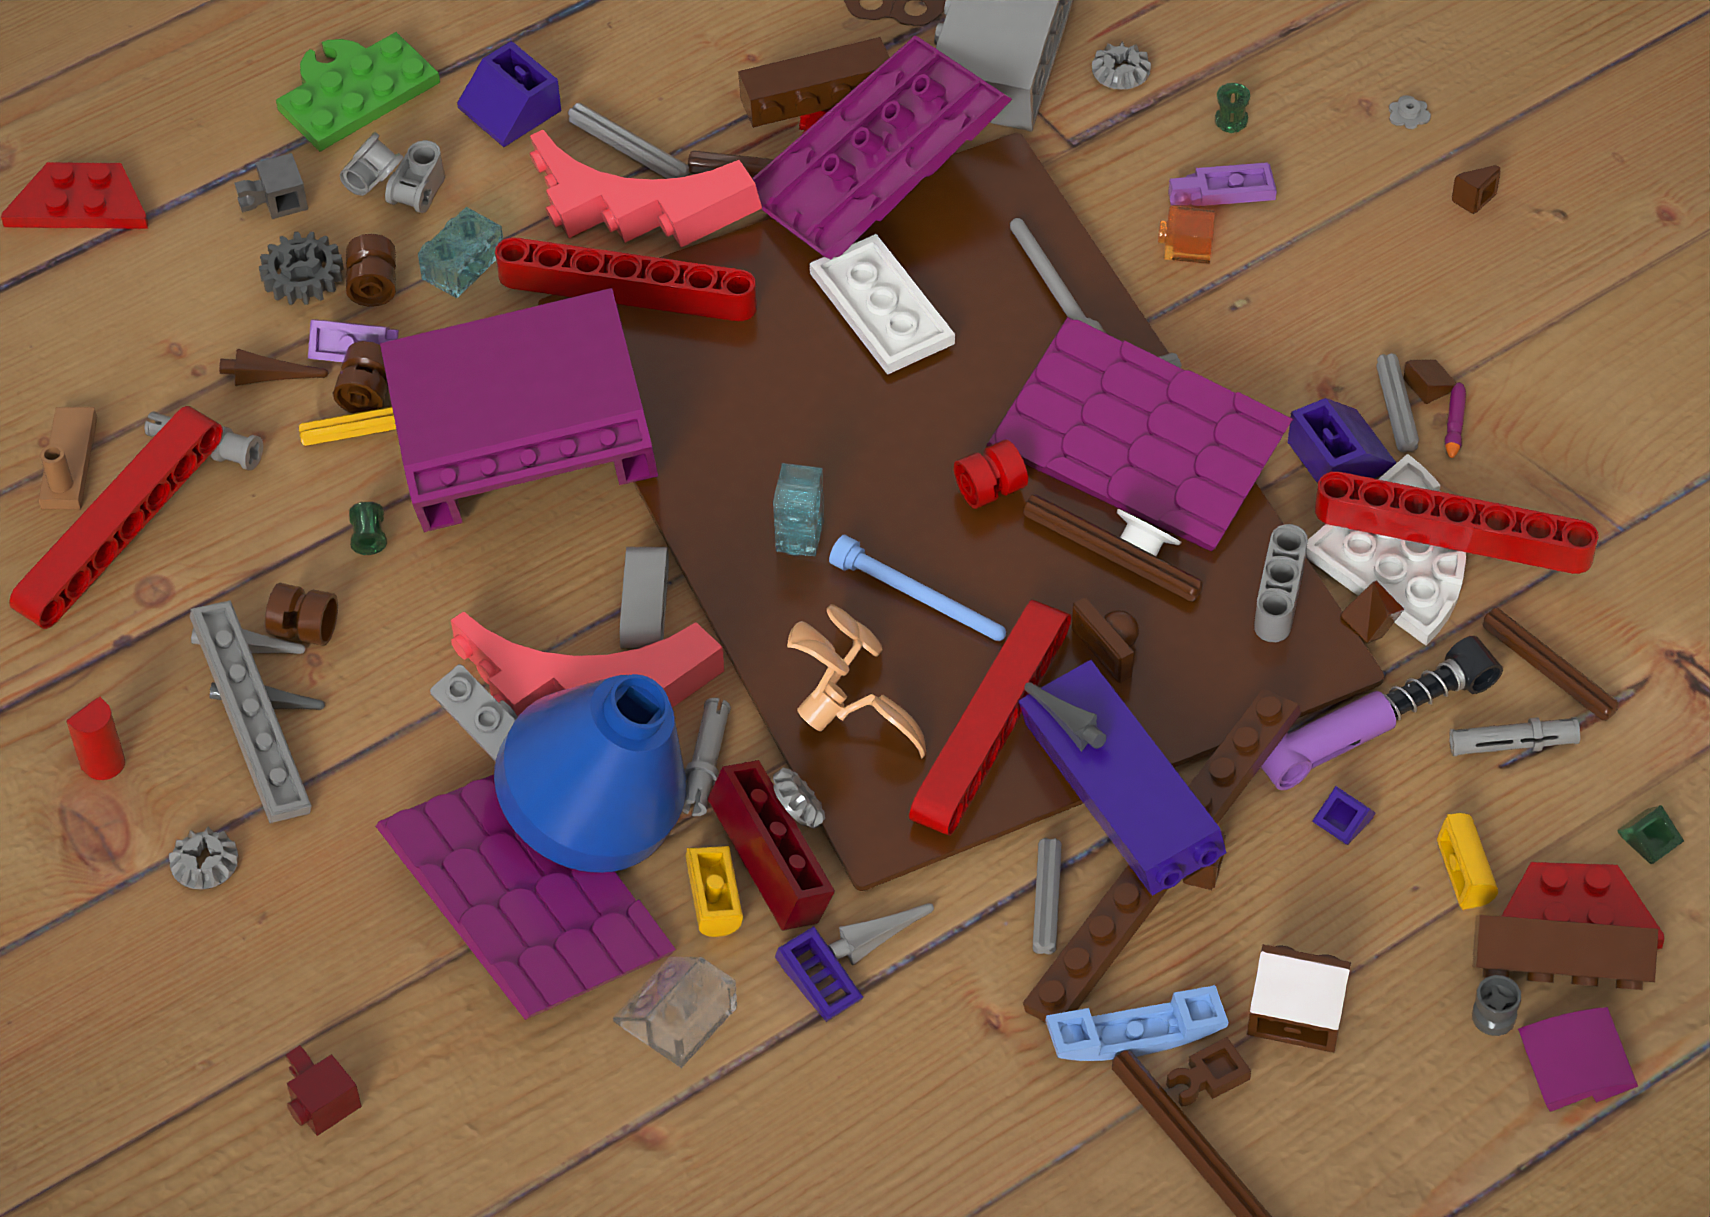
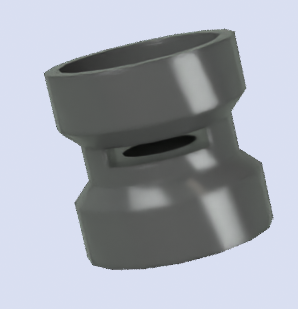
M1500 975L1486 977L1480 982L1476 992V1001L1473 1005L1472 1020L1481 1032L1492 1036L1507 1034L1513 1029L1517 1019V1010L1521 1002V991L1518 985L1512 979Z

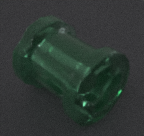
M1238 83L1222 85L1217 92V102L1220 107L1215 114V124L1224 132H1239L1248 123V114L1245 109L1250 102V91ZM1233 93L1235 94L1234 103L1231 102V95ZM1231 113H1234V121H1233V122H1230V114H1231Z
M359 502L349 509V521L353 525L354 532L350 538V545L356 553L373 555L381 552L386 547L387 538L385 533L382 532L381 526L384 520V509L380 504L375 502Z

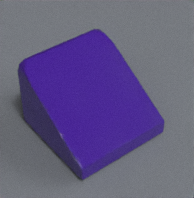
M1335 786L1312 822L1349 845L1373 819L1376 812Z

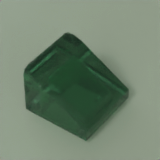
M1662 805L1644 810L1617 830L1620 836L1650 864H1654L1684 842Z

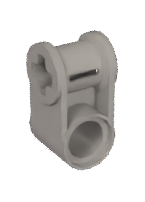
M376 132L363 143L340 172L342 184L356 195H366L379 181L382 182L403 159L400 153L394 154L378 140L379 135Z
M422 140L417 141L408 148L400 165L388 180L385 191L387 203L395 205L399 202L414 207L416 212L422 214L428 210L434 195L445 179L440 148L436 143Z

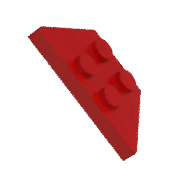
M47 162L1 214L3 226L12 228L148 229L145 211L121 163Z
M1530 862L1502 914L1504 917L1658 929L1657 949H1662L1665 940L1664 933L1620 867L1613 864Z

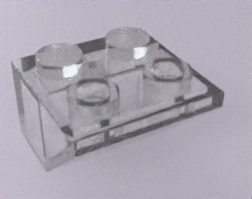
M669 957L613 1016V1022L682 1068L736 1010L737 994L735 979L702 957Z

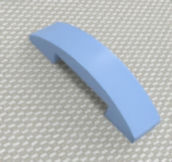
M1215 985L1174 992L1169 1003L1091 1016L1089 1008L1046 1015L1045 1019L1057 1057L1077 1061L1113 1060L1115 1056L1124 1050L1131 1051L1136 1057L1156 1053L1202 1039L1226 1028L1229 1023Z

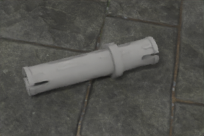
M709 698L704 703V712L692 762H689L685 769L687 783L685 803L682 811L688 814L691 804H694L692 816L706 814L711 786L715 784L719 774L716 765L728 714L731 710L730 704L725 700L722 701L720 710H717L720 698Z
M1536 717L1529 718L1528 723L1458 730L1450 729L1449 742L1453 756L1531 748L1535 752L1542 751L1543 746L1579 744L1580 727L1577 717L1540 721Z

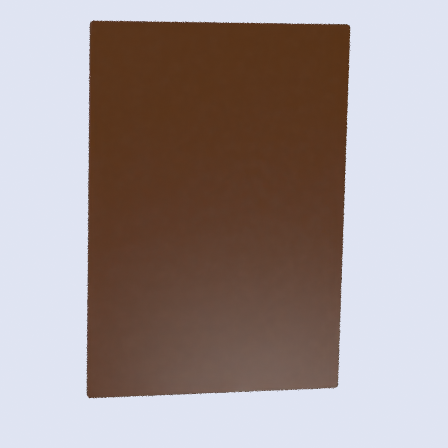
M1013 133L951 155L934 174L924 177L881 221L876 220L854 242L857 243L877 234L955 333L954 345L888 375L811 276L810 263L824 256L773 218L659 257L741 269L751 273L756 281L757 311L750 319L731 321L616 304L658 472L657 477L633 483L789 769L796 772L803 781H806L808 787L815 792L814 795L822 803L825 819L820 825L853 886L859 891L868 890L1084 804L1026 726L1022 714L951 836L909 819L911 805L920 786L1022 612L1032 599L1069 613L1072 617L1073 603L1086 597L1103 617L1107 613L1116 610L1126 611L1135 617L1139 626V635L1136 642L1130 647L1134 651L1132 677L1121 683L1117 681L1072 630L1071 618L1067 636L1038 687L1041 688L1092 660L1173 767L1215 752L1263 688L1298 703L1301 715L1298 718L1378 687L1384 681L1382 669L1359 635L1340 616L1343 611L1307 558H1305L1302 581L1289 636L1279 642H1268L1257 636L1254 630L1256 604L1269 542L1273 530L1284 524L1256 482L1213 551L1202 548L1138 518L1182 542L1179 545L1164 542L1156 557L1202 580V591L1197 599L1191 602L1024 515L1026 501H1028L1031 495H1038L1119 538L1127 525V522L1117 514V509L1119 508L1028 465H1025L1028 474V485L1025 488L1007 496L998 493L996 501L978 509L972 508L964 499L954 475L955 461L975 452L983 456V451L987 447L986 445L1067 319V315L1011 231L1010 223L1013 219L1020 218L1025 222L1086 318L1098 321L1106 334L1122 342L1125 340L1157 357L1169 353L1023 135L1019 133ZM550 295L540 299L538 305L572 297ZM844 534L860 542V547L865 549L866 555L1002 625L1006 629V637L1001 641H995L859 569L844 571L830 564L829 557L833 546ZM830 604L846 611L854 620L863 624L877 637L882 646V652L876 657L862 646L849 664V672L845 676H841L836 685L847 696V699L843 702L845 707L870 694H874L878 698L884 695L903 708L917 722L924 735L926 754L922 759L914 743L872 705H866L849 713L843 721L836 716L822 731L814 729L800 716L797 708L817 688L828 666L807 652L787 647L790 631L796 623L804 621L815 628L833 645L835 652L842 659L846 657L852 648L853 639L841 631L829 618L827 607Z

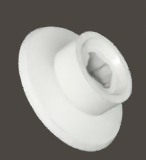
M1117 509V514L1127 522L1120 538L1134 546L1157 556L1164 542L1175 545L1182 543L1156 527Z

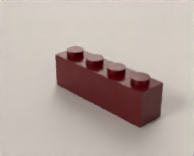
M755 760L723 766L710 792L708 801L781 930L784 931L819 923L835 890L794 819L777 798L774 785L761 762Z

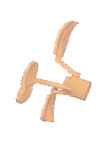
M830 604L827 607L829 618L841 631L853 639L852 648L846 657L842 659L835 652L833 645L815 628L804 621L796 623L790 631L787 647L807 652L828 666L817 688L797 708L800 716L814 729L822 731L836 716L843 721L849 713L866 705H872L914 743L922 759L926 754L924 735L917 722L903 708L884 695L878 698L874 694H870L845 707L843 702L847 699V696L836 685L840 677L845 676L849 672L848 666L862 646L876 657L882 652V646L877 637L863 624L854 620L846 611Z

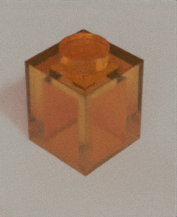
M1170 206L1168 221L1160 220L1158 243L1165 244L1164 260L1210 264L1215 210Z

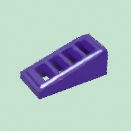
M814 926L778 948L775 955L776 960L826 1022L863 999L860 991ZM810 950L814 956L800 964L796 958ZM821 963L824 969L809 977L806 971ZM829 976L835 980V982L820 991L815 986ZM839 989L845 992V996L830 1005L824 999Z

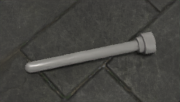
M1020 218L1013 219L1010 223L1011 231L1067 317L1073 320H1080L1106 333L1098 321L1086 318L1025 222Z

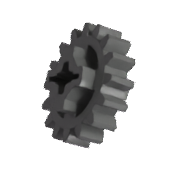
M294 232L293 239L291 240L281 236L279 237L281 243L279 246L269 244L267 246L269 254H261L260 256L262 265L259 266L261 281L264 282L265 291H273L274 298L277 301L287 296L289 305H293L296 299H302L304 305H308L310 297L313 296L321 301L324 299L323 291L326 290L334 293L336 291L334 282H342L343 280L341 271L344 270L337 244L329 245L327 236L316 240L314 232H310L306 238H301L299 232ZM323 262L326 263L324 268L322 267ZM279 268L281 269L280 274L277 273Z

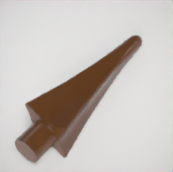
M237 349L236 359L221 358L219 367L220 374L235 375V386L284 379L325 378L329 374L328 370L324 368L281 361Z

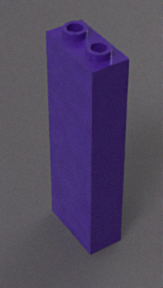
M1092 660L1041 687V689L1069 704L1096 714L1097 727L1106 735V742L1101 748L1095 749L1088 743L1083 751H1081L1051 714L1030 694L1018 700L1026 726L1152 896L1164 889L1174 887L1184 877L1202 867L1212 865L1219 857L1227 853L1220 827Z

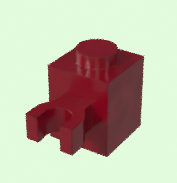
M301 1045L285 1055L287 1061L291 1064L289 1071L294 1076V1079L287 1083L291 1101L287 1103V1107L300 1126L307 1123L316 1136H318L362 1107L356 1083L332 1054L315 1065Z

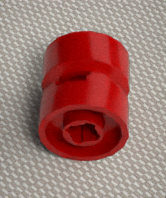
M1006 439L986 447L983 451V456L975 452L954 463L953 470L958 488L967 503L974 509L996 501L998 493L1007 496L1028 485V474L1024 461L1015 445Z

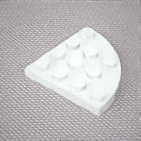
M1409 454L1404 456L1378 479L1441 492L1438 481ZM1325 524L1308 539L1306 558L1357 596L1372 582L1377 580L1404 608V611L1394 623L1421 643L1427 645L1443 628L1457 604L1464 578L1466 552Z

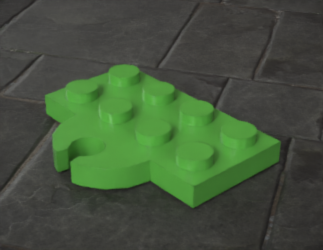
M397 32L368 48L363 47L357 42L345 39L327 40L322 42L323 53L326 57L333 58L334 60L329 63H321L316 60L315 51L309 49L300 62V74L303 85L276 99L278 111L320 152L439 84V72Z

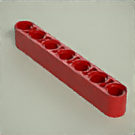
M524 238L504 239L495 248L498 278L502 285L511 289L576 297L612 288L616 304L731 321L748 320L757 311L755 278L748 271Z
M185 406L178 410L16 585L10 596V607L42 629H48L57 623L217 448L222 439L223 427L191 406Z
M1332 471L1326 473L1318 481L1315 514L1320 521L1329 525L1571 574L1584 573L1593 564L1599 538L1598 531L1595 526L1584 520L1343 472Z
M1033 599L1029 601L915 795L909 813L911 821L948 836L953 834L1022 715L1018 700L1029 695L1024 688L1025 684L1028 682L1036 686L1040 684L1067 636L1071 624V614Z

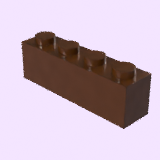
M881 37L741 70L738 71L740 99L753 128L831 109L890 57Z
M1476 915L1472 967L1483 968L1482 977L1500 975L1509 978L1510 971L1527 972V981L1554 983V974L1571 975V984L1598 986L1599 978L1616 979V988L1643 990V981L1655 982L1658 929Z

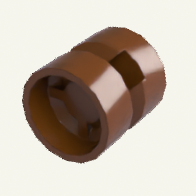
M362 234L353 238L346 248L347 296L351 301L362 306L375 307L384 305L392 300L396 293L395 245L390 239L378 234Z
M355 342L346 351L341 372L333 391L334 400L338 406L350 413L381 409L388 390L381 346L374 342Z
M284 583L276 584L270 594L266 607V632L269 635L292 639L298 634L302 642L322 646L327 645L333 635L337 621V596L334 593L314 589L305 594L302 587Z

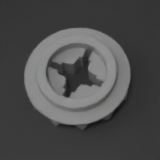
M1123 41L1117 47L1107 43L1104 50L1096 51L1095 58L1092 61L1094 77L1101 84L1113 89L1122 90L1137 87L1147 80L1151 70V63L1148 60L1147 52H1139L1137 44L1125 47ZM1123 61L1128 62V65L1122 64L1120 67H1117L1115 69V63L1120 64Z
M784 767L773 775L774 791L786 811L801 825H807L815 829L822 824L825 819L822 803L816 798L815 792L808 787L806 781H803L796 772Z
M209 827L204 832L199 833L190 830L188 837L185 839H176L173 852L169 853L170 869L174 878L188 888L209 889L216 887L229 879L237 867L238 851L235 841H231L225 831L217 833L213 832ZM204 848H208L210 856L206 857L201 869H199L196 857L201 855Z

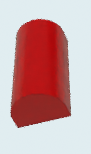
M98 697L67 719L66 722L81 769L93 779L108 780L117 776L123 770L125 756L111 709L107 702Z

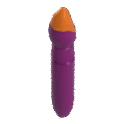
M1461 382L1455 384L1450 395L1447 435L1444 439L1446 452L1450 458H1454L1462 446L1461 434L1464 421L1466 389Z

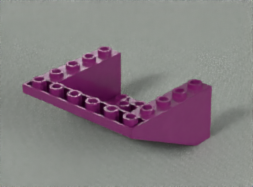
M612 288L380 343L410 497L424 532L463 523L458 498L608 462H614L619 485L658 476L652 443Z

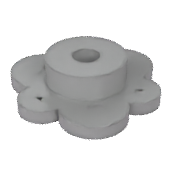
M1402 96L1398 102H1392L1389 105V111L1391 112L1389 119L1393 125H1405L1408 129H1415L1418 124L1423 125L1430 121L1431 115L1427 111L1426 102L1417 101L1412 96Z

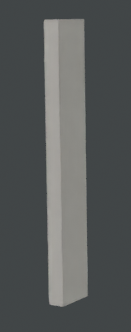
M231 600L192 608L190 612L191 622L269 823L310 814L311 803Z

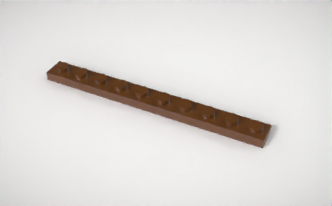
M1263 688L1188 787L1217 824L1301 715L1298 703ZM1128 864L1024 1000L1025 1012L1046 1023V1015L1077 1010L1168 889H1164L1152 896Z

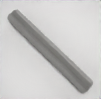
M576 103L573 108L569 109V122L663 177L679 178L690 175L687 164L582 103Z

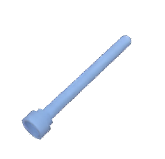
M844 534L833 546L829 557L830 564L844 571L859 569L995 641H1001L1006 637V629L1002 625L866 555L865 549L860 547V542Z

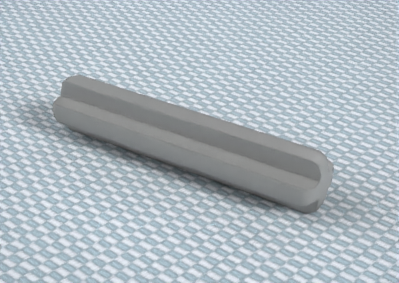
M1393 353L1388 355L1382 354L1377 358L1378 363L1376 367L1396 446L1400 452H1413L1418 448L1419 437L1399 359Z
M1043 838L1038 844L1033 951L1037 954L1045 953L1050 955L1056 951L1062 843L1056 838Z

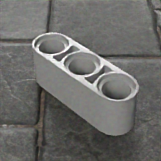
M1284 524L1273 530L1258 592L1254 630L1257 636L1268 642H1279L1289 636L1302 581L1308 539L1305 531L1293 524Z
M626 547L620 615L621 648L639 649L664 639L669 572L668 547Z

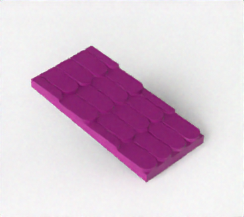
M915 35L752 178L760 198L761 210L824 257L830 260L834 257H839L876 220L881 221L924 177L934 174L967 139L972 141L1012 99Z
M1067 317L986 446H991L1004 439L1009 440L1019 451L1025 465L1202 548L1213 551L1293 419L1238 391L1235 393L1190 370H1183L1125 340L1122 342L1080 320H1073Z
M494 774L472 781L466 786L449 793L435 796L429 801L410 809L401 810L388 818L380 820L375 826L525 1020L669 956L676 950L642 902L633 897L615 871L603 873L586 872L568 868L544 857L524 842L509 824L501 809L495 790Z

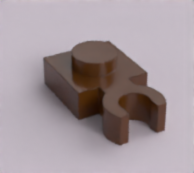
M1228 1037L1189 1056V1066L1191 1069L1176 1068L1167 1075L1166 1085L1169 1089L1178 1084L1187 1085L1189 1089L1179 1093L1178 1103L1180 1106H1188L1194 1103L1198 1098L1199 1092L1205 1089L1213 1099L1249 1081L1251 1069Z

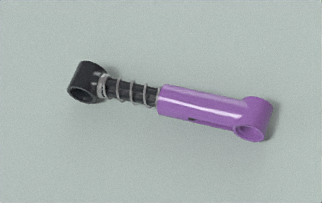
M1477 636L1463 638L1451 647L1446 654L1445 661L1439 663L1435 671H1423L1419 679H1407L1405 686H1394L1387 695L1379 691H1373L1289 734L1286 733L1261 768L1277 789L1287 790L1306 778L1311 769L1395 728L1396 719L1401 720L1402 714L1410 710L1416 712L1418 706L1426 702L1432 704L1433 699L1442 694L1448 697V691L1450 690L1459 691L1467 689L1471 694L1484 692L1501 677L1503 666Z

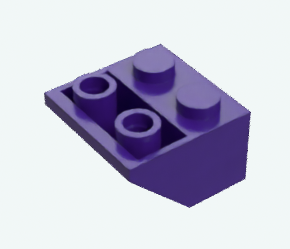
M510 41L482 58L459 98L457 106L458 109L500 145L505 147L561 111L558 79L514 42Z
M1324 398L1291 412L1290 418L1293 420L1289 425L1288 444L1317 483L1324 474L1332 471L1374 479L1384 475L1396 464V461L1355 408Z

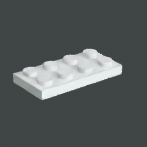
M877 234L852 244L839 257H834L832 260L823 257L810 263L811 276L887 375L955 344V333Z

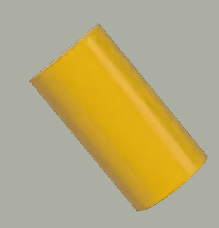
M1465 813L1447 814L1437 837V842L1459 906L1462 910L1484 906L1493 901L1499 891L1472 816Z
M729 846L687 848L685 858L699 931L709 937H721L735 932L742 924L743 914Z

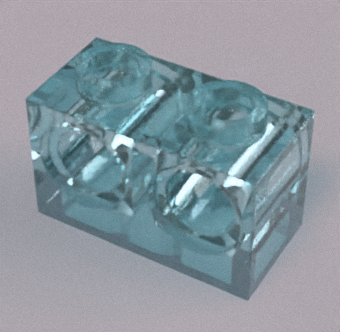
M465 207L455 218H451L445 227L431 241H427L418 252L421 278L458 298L496 261L495 248L503 240L502 226Z
M782 463L773 500L776 551L791 555L816 556L824 522L823 468Z

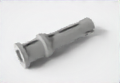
M155 411L151 412L148 418L154 420L155 423L145 422V434L150 437L155 436L172 417ZM222 426V439L217 448L210 454V457L219 462L229 460L240 463L242 468L250 471L258 465L263 453L261 437L256 435L245 437L233 433L231 428Z

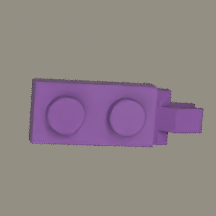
M1268 162L1196 168L1195 173L1186 177L1171 178L1168 189L1171 205L1192 204L1193 206L1276 200L1277 193L1272 170Z
M312 319L310 322L308 358L343 362L346 351L351 344L367 341L380 345V343L398 339L399 330L390 329V327Z

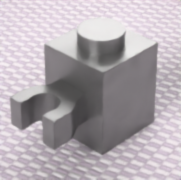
M292 153L256 162L259 180H243L234 183L242 213L253 210L262 203L267 204L272 219L308 210L304 184Z

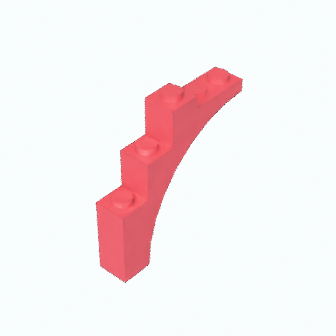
M544 130L530 135L535 150L530 152L532 162L539 173L545 171L547 174L544 179L549 188L546 192L551 204L545 207L547 214L555 228L560 225L562 226L568 238L605 221L609 231L617 230L624 243L661 226L667 237L673 235L682 248L762 209L756 184L740 160L711 171L686 177L655 180L625 178L600 172L576 161L557 147Z
M465 612L451 620L454 637L451 639V643L457 654L464 660L469 658L476 665L480 676L489 684L491 695L498 703L501 700L506 702L517 716L530 704L551 693L613 676L632 674L647 676L656 681L665 690L673 708L724 672L723 647L697 622L669 638L639 649L608 655L572 656L542 652L512 643L485 629Z

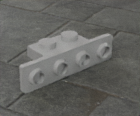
M458 664L430 689V693L496 762L499 748L518 716L503 700L498 703L463 665Z

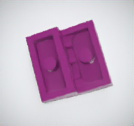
M1608 1007L1571 1012L1538 1021L1518 1029L1543 1099L1550 1112L1593 1096L1597 1103L1638 1087Z

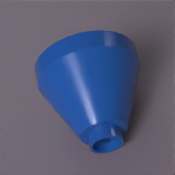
M638 674L613 676L546 695L530 704L517 717L499 748L494 768V782L501 809L509 824L524 842L544 857L565 867L579 871L602 873L623 870L637 865L651 856L662 845L683 810L686 797V777L673 708L665 690L656 681Z

